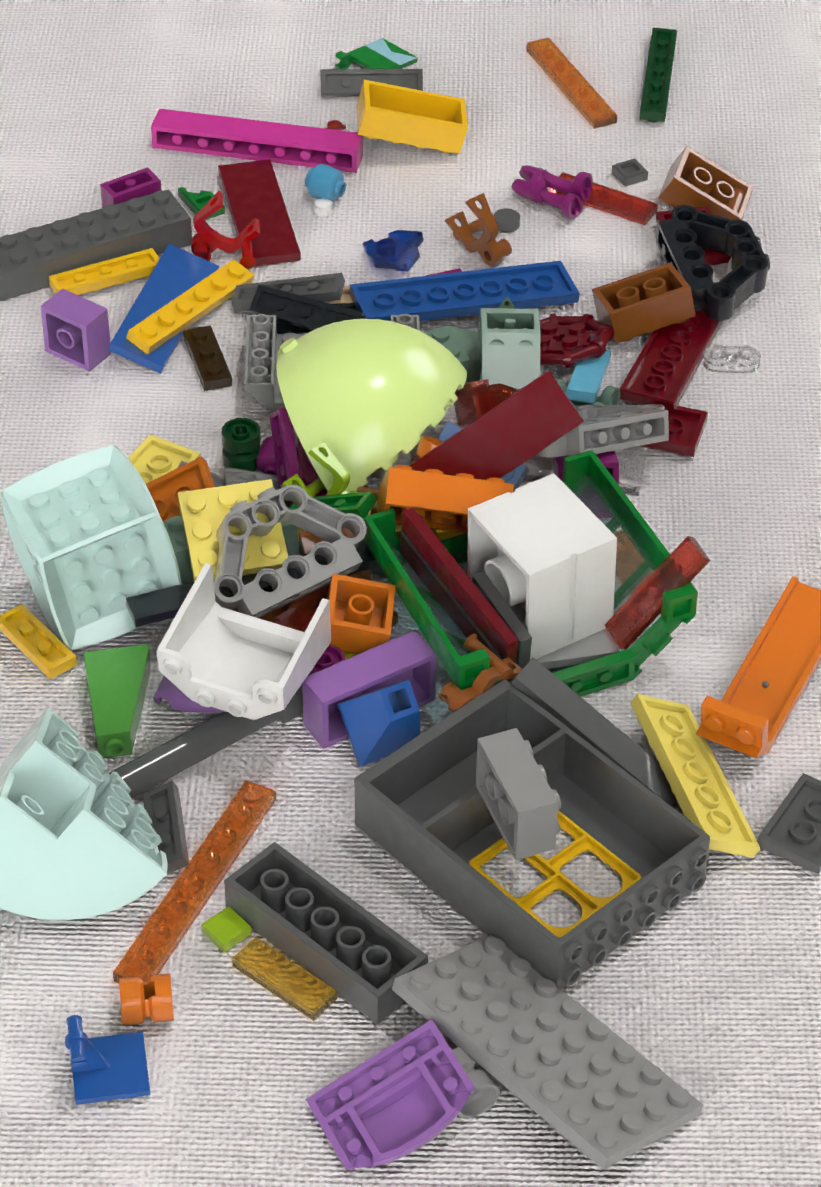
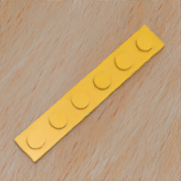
M231 260L129 329L126 339L147 355L231 298L234 295L236 285L251 284L254 274L236 260Z

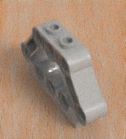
M657 404L576 406L575 408L584 422L537 453V455L540 457L573 456L593 450L595 454L668 441V410H665L664 405Z
M287 485L278 490L271 487L261 492L257 496L258 499L251 503L244 500L230 508L231 512L224 517L216 534L219 551L214 579L215 601L223 608L230 610L237 608L239 613L260 618L330 584L332 574L346 576L356 571L363 562L356 548L366 535L367 527L365 521L356 514H345L309 496L298 485ZM284 500L294 502L297 509L291 510L287 508ZM256 513L265 514L270 522L263 523L259 521ZM283 522L291 523L328 541L318 542L304 557L301 555L289 556L277 570L271 568L262 569L257 573L253 581L246 585L242 582L247 540L251 535L265 536L272 531L277 523ZM236 526L241 530L242 536H234L229 532L228 527ZM347 528L351 530L354 538L345 537L341 529ZM321 555L325 557L328 565L319 564L314 556ZM287 569H296L300 574V578H292L288 574ZM259 582L269 583L272 586L273 592L262 590ZM225 586L230 588L233 592V597L222 595L219 587Z

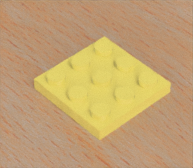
M271 479L178 492L177 499L194 582L205 563L212 565L213 579H215L219 551L216 534L224 517L231 512L230 508L244 500H247L248 503L257 500V496L261 492L273 487ZM256 513L259 521L263 523L270 522L265 514ZM281 522L277 523L272 531L265 536L251 535L248 537L243 575L255 574L266 568L277 570L288 558ZM236 526L228 527L229 532L234 536H242L241 530Z

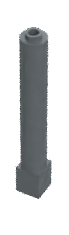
M302 684L282 711L256 720L236 717L229 712H221L109 772V774L112 772L119 774L131 789L129 795L133 799L272 722L279 720L282 724H285L303 714Z

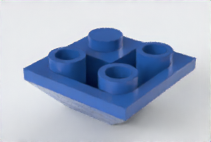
M410 680L395 682L337 704L359 767L387 757L420 735V709Z

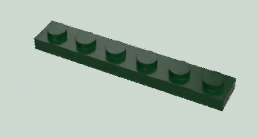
M652 28L639 120L665 122L677 40L676 29Z

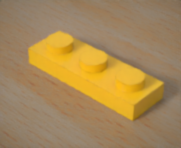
M23 604L0 615V631L50 680L77 666L76 655Z

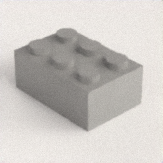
M517 728L478 738L476 788L514 859L520 860L554 850L556 834L560 832L557 814L558 810L561 809V800L557 790L550 788L544 767L541 764L537 765L530 742L523 740Z

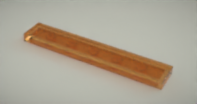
M549 37L527 43L526 51L594 129L617 123V114Z

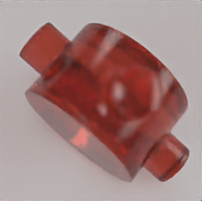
M331 120L327 123V128L325 129L345 130L346 126L345 124L342 125V122L338 120Z

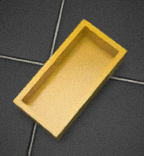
M363 80L356 105L358 135L369 139L388 140L396 144H410L418 148L436 149L444 153L460 154L468 129L465 99Z

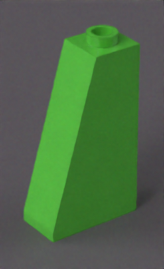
M143 644L84 652L86 680L98 753L103 758L132 755L151 673L149 645Z

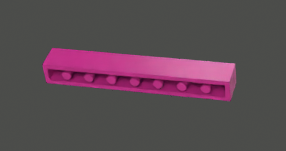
M159 109L151 125L152 148L256 161L270 159L272 163L316 167L319 164H325L340 171L357 173L363 157V136L358 135V132Z

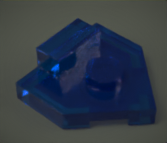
M396 230L388 233V238L377 242L370 239L362 243L364 252L375 268L408 272L420 258L418 247L424 241V238L420 231Z

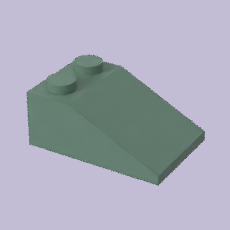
M446 326L423 332L447 348L466 369L467 378L463 388L481 384L478 331Z

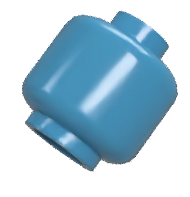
M325 164L312 167L305 178V186L310 196L317 199H329L332 202L344 195L347 186L346 182H344L343 172Z

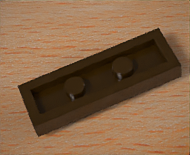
M211 325L183 330L185 344L204 391L232 386L231 373Z

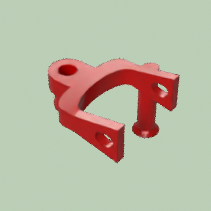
M218 191L193 218L194 228L197 233L191 239L192 253L210 261L211 253L217 248L227 253H233L241 247L242 258L240 264L246 269H250L256 265V259L253 257L252 239L260 234L259 220L254 218L236 238H229L215 231L207 224L205 219L224 207L223 193Z

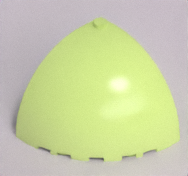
M353 319L335 322L317 328L298 339L290 338L281 344L276 365L281 395L292 425L310 462L328 492L333 484V474L308 454L311 449L325 441L350 475V482L346 491L348 493L357 491L359 486L363 487L368 483L366 478L379 468L386 471L391 467V464L398 459V453L401 450L404 454L412 450L420 442L421 435L425 432L427 426L434 428L447 414L445 411L458 399L454 394L456 389H462L467 378V371L459 360L438 341L412 327L380 319Z

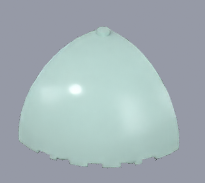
M48 707L0 766V908L14 914L36 919L75 920L90 918L123 907L152 889L167 874L166 853L158 850L157 846L162 840L150 825L152 823L151 818L141 804L137 803L134 805L129 795L131 789L117 772L109 774L106 771L108 765L98 751H87L77 740L80 734Z

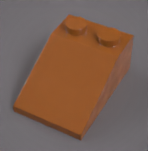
M686 146L671 165L658 198L674 208L681 205L692 207L709 206L712 214L730 220H742L754 187Z

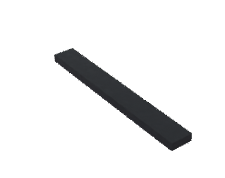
M362 540L356 550L363 562L356 571L350 574L380 567L365 541ZM321 555L314 556L319 564L328 565L325 557ZM287 569L288 574L292 578H300V574L296 569ZM257 573L242 575L243 584L246 585L252 582ZM194 582L126 598V606L135 627L175 618ZM259 582L262 590L273 592L272 586L269 583ZM225 586L219 587L222 595L233 597V592L230 588Z

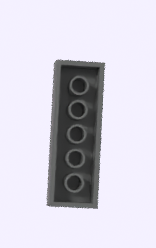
M276 842L272 843L224 880L226 908L228 906L232 908L251 928L377 1025L405 1002L392 990L395 978L428 964V955Z

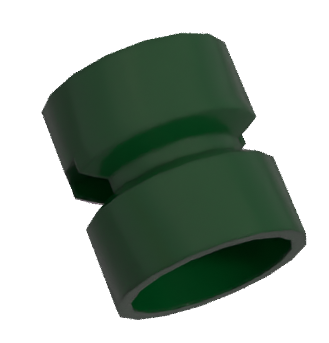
M235 418L227 421L222 426L221 431L224 467L256 471L258 469L256 460L261 442L258 423L248 418Z

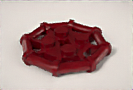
M556 313L550 314V317L540 320V365H565V368H570L572 364L591 357L599 358L605 354V347L614 337V331L610 325H603L596 321L591 314H584L583 316H556Z

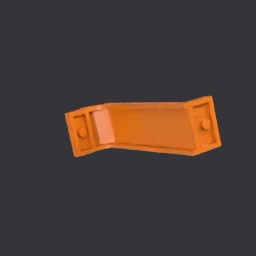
M792 576L721 701L710 696H706L701 704V725L696 735L754 758L770 752L821 660V590L798 582L799 578ZM764 681H767L769 683V686L767 688H764L762 686V683Z

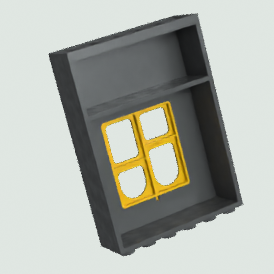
M507 680L500 681L354 778L355 825L487 936L493 935L501 939L507 948L519 958L527 960L531 964V968L543 978L553 981L557 988L559 987L560 989L566 985H573L582 973L592 966L600 965L609 953L617 947L625 946L633 935L643 928H649L657 917L667 910L671 911L676 908L681 899L691 892L695 893L700 890L706 881L705 874L709 858L710 836ZM514 728L518 729L524 741L528 740L530 742L537 765L541 764L544 767L550 788L557 790L561 800V809L558 810L557 814L559 827L575 840L550 859H545L539 854L523 858L544 875L546 880L522 898H516L481 870L482 865L502 851L509 849L476 788L478 738ZM583 852H591L621 877L622 888L610 897H595L586 893L566 877L560 869ZM560 890L577 902L581 907L582 915L574 925L559 928L544 922L531 909L553 892Z

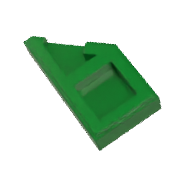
M184 187L178 188V197L195 215L214 196L210 191L201 190L200 193L187 192ZM225 206L207 219L225 214Z

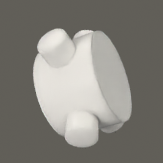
M320 198L314 201V214L318 216L332 214L331 206L333 202L331 200Z

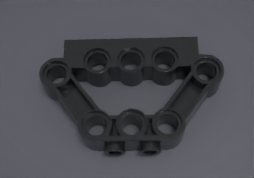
M688 205L675 207L672 210L670 220L658 221L656 236L658 249L665 264L671 263L691 287L695 312L704 310L706 315L712 320L725 321L730 319L734 310L751 295L765 289L767 272L770 269V259L768 254H764L760 238L755 236L747 222L739 219L730 220L697 211L696 208ZM701 247L722 252L732 257V271L719 282H713V268L704 263L705 251Z

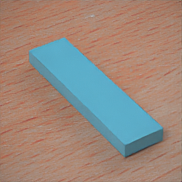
M606 350L605 354L599 358L591 357L577 362L566 389V395L570 400L595 403L611 360V350Z

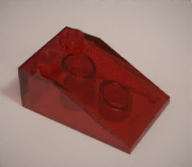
M489 379L465 383L461 390H456L454 393L458 398L454 403L458 426L469 425L519 389L501 383L490 385Z

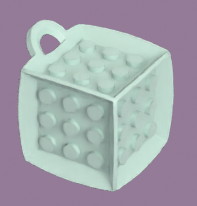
M112 445L92 450L54 463L24 477L0 493L8 531L20 563L30 581L35 598L55 635L71 651L110 640L139 628L135 627L126 606V598L182 584L177 559L155 502L137 469L117 446Z

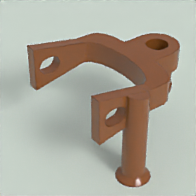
M482 193L465 202L476 215L477 220L468 224L464 212L461 211L447 218L445 222L452 229L454 238L461 240L468 252L478 251L485 264L493 266L501 262L503 257L510 255L512 248L510 243L504 238L498 242L495 240L499 233V227L495 216L491 213L485 194ZM475 201L481 204L482 209L477 207ZM455 219L459 220L461 227L457 226ZM484 228L479 239L472 236V234Z
M472 634L465 640L463 649H469L472 652L485 649L490 657V668L484 669L470 688L461 690L454 682L447 683L441 689L442 693L439 694V698L449 705L448 709L454 713L490 689L498 680L514 679L522 668L508 656L501 660L477 639V634Z

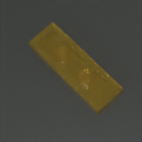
M257 937L232 958L234 968L313 1021L337 1000V990Z

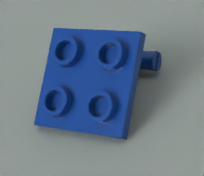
M72 1015L67 1018L68 1034L65 1036V1046L70 1050L76 1105L151 1095L143 1031L88 1038L86 1033L83 1032L81 1016Z

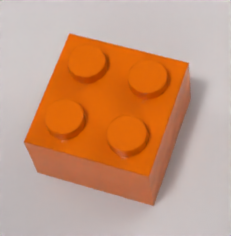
M332 574L326 599L330 600V645L338 647L343 652L361 654L368 649L389 642L396 585Z

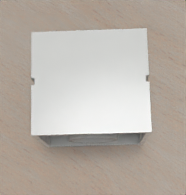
M554 473L519 487L513 493L507 492L468 508V577L472 580V575L482 571L489 577L532 637L530 660L532 658L538 659L613 626L617 537Z

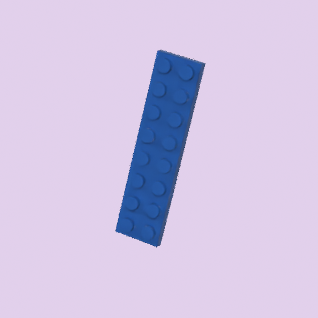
M561 261L350 284L349 295L357 311L364 314V319L391 321V315L401 314L419 315V321L480 314L481 308H498L506 297L511 300L516 309H527L577 303L580 296L578 289Z

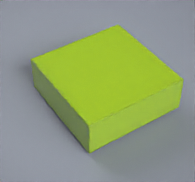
M229 906L201 924L202 933L224 953L252 935L251 926Z

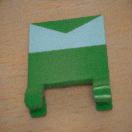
M384 38L348 53L339 51L335 55L340 60L339 63L335 64V67L338 69H347L353 61L365 69H403L418 61L416 56Z

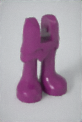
M525 165L519 171V175L524 180L515 179L511 188L522 197L539 203L544 206L543 202L561 210L562 215L575 219L582 212V201L587 202L589 199L593 178L590 173L579 172L574 177V180H567L555 176L545 169ZM547 187L558 190L567 195L562 196L555 194L553 192L548 191Z

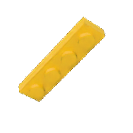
M150 248L49 276V285L55 294L61 289L76 295L98 291L142 277H149L160 258L154 249Z

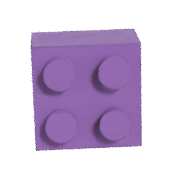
M61 289L41 305L46 352L89 372L111 355V351H108L110 331L107 308L65 289Z

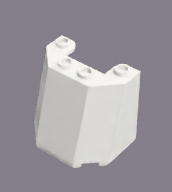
M205 563L157 648L159 671L188 698L204 707L217 708L229 712L233 716L252 720L282 711L286 708L331 642L330 600L324 598L321 600L306 631L302 632L221 607L215 601L213 567L211 564Z

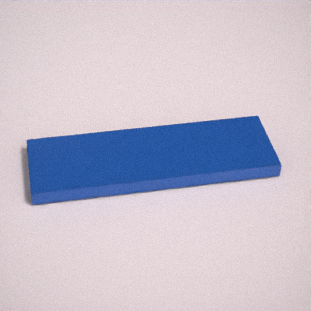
M168 244L111 341L108 351L161 374L182 337L183 331L147 355L126 339L128 330L217 271L219 266L172 244Z

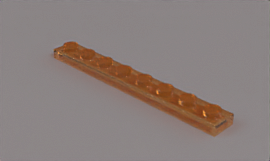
M249 781L244 782L190 860V865L185 867L113 971L114 982L119 983V978L140 976L143 981H147L150 975L160 973L275 803L276 791Z

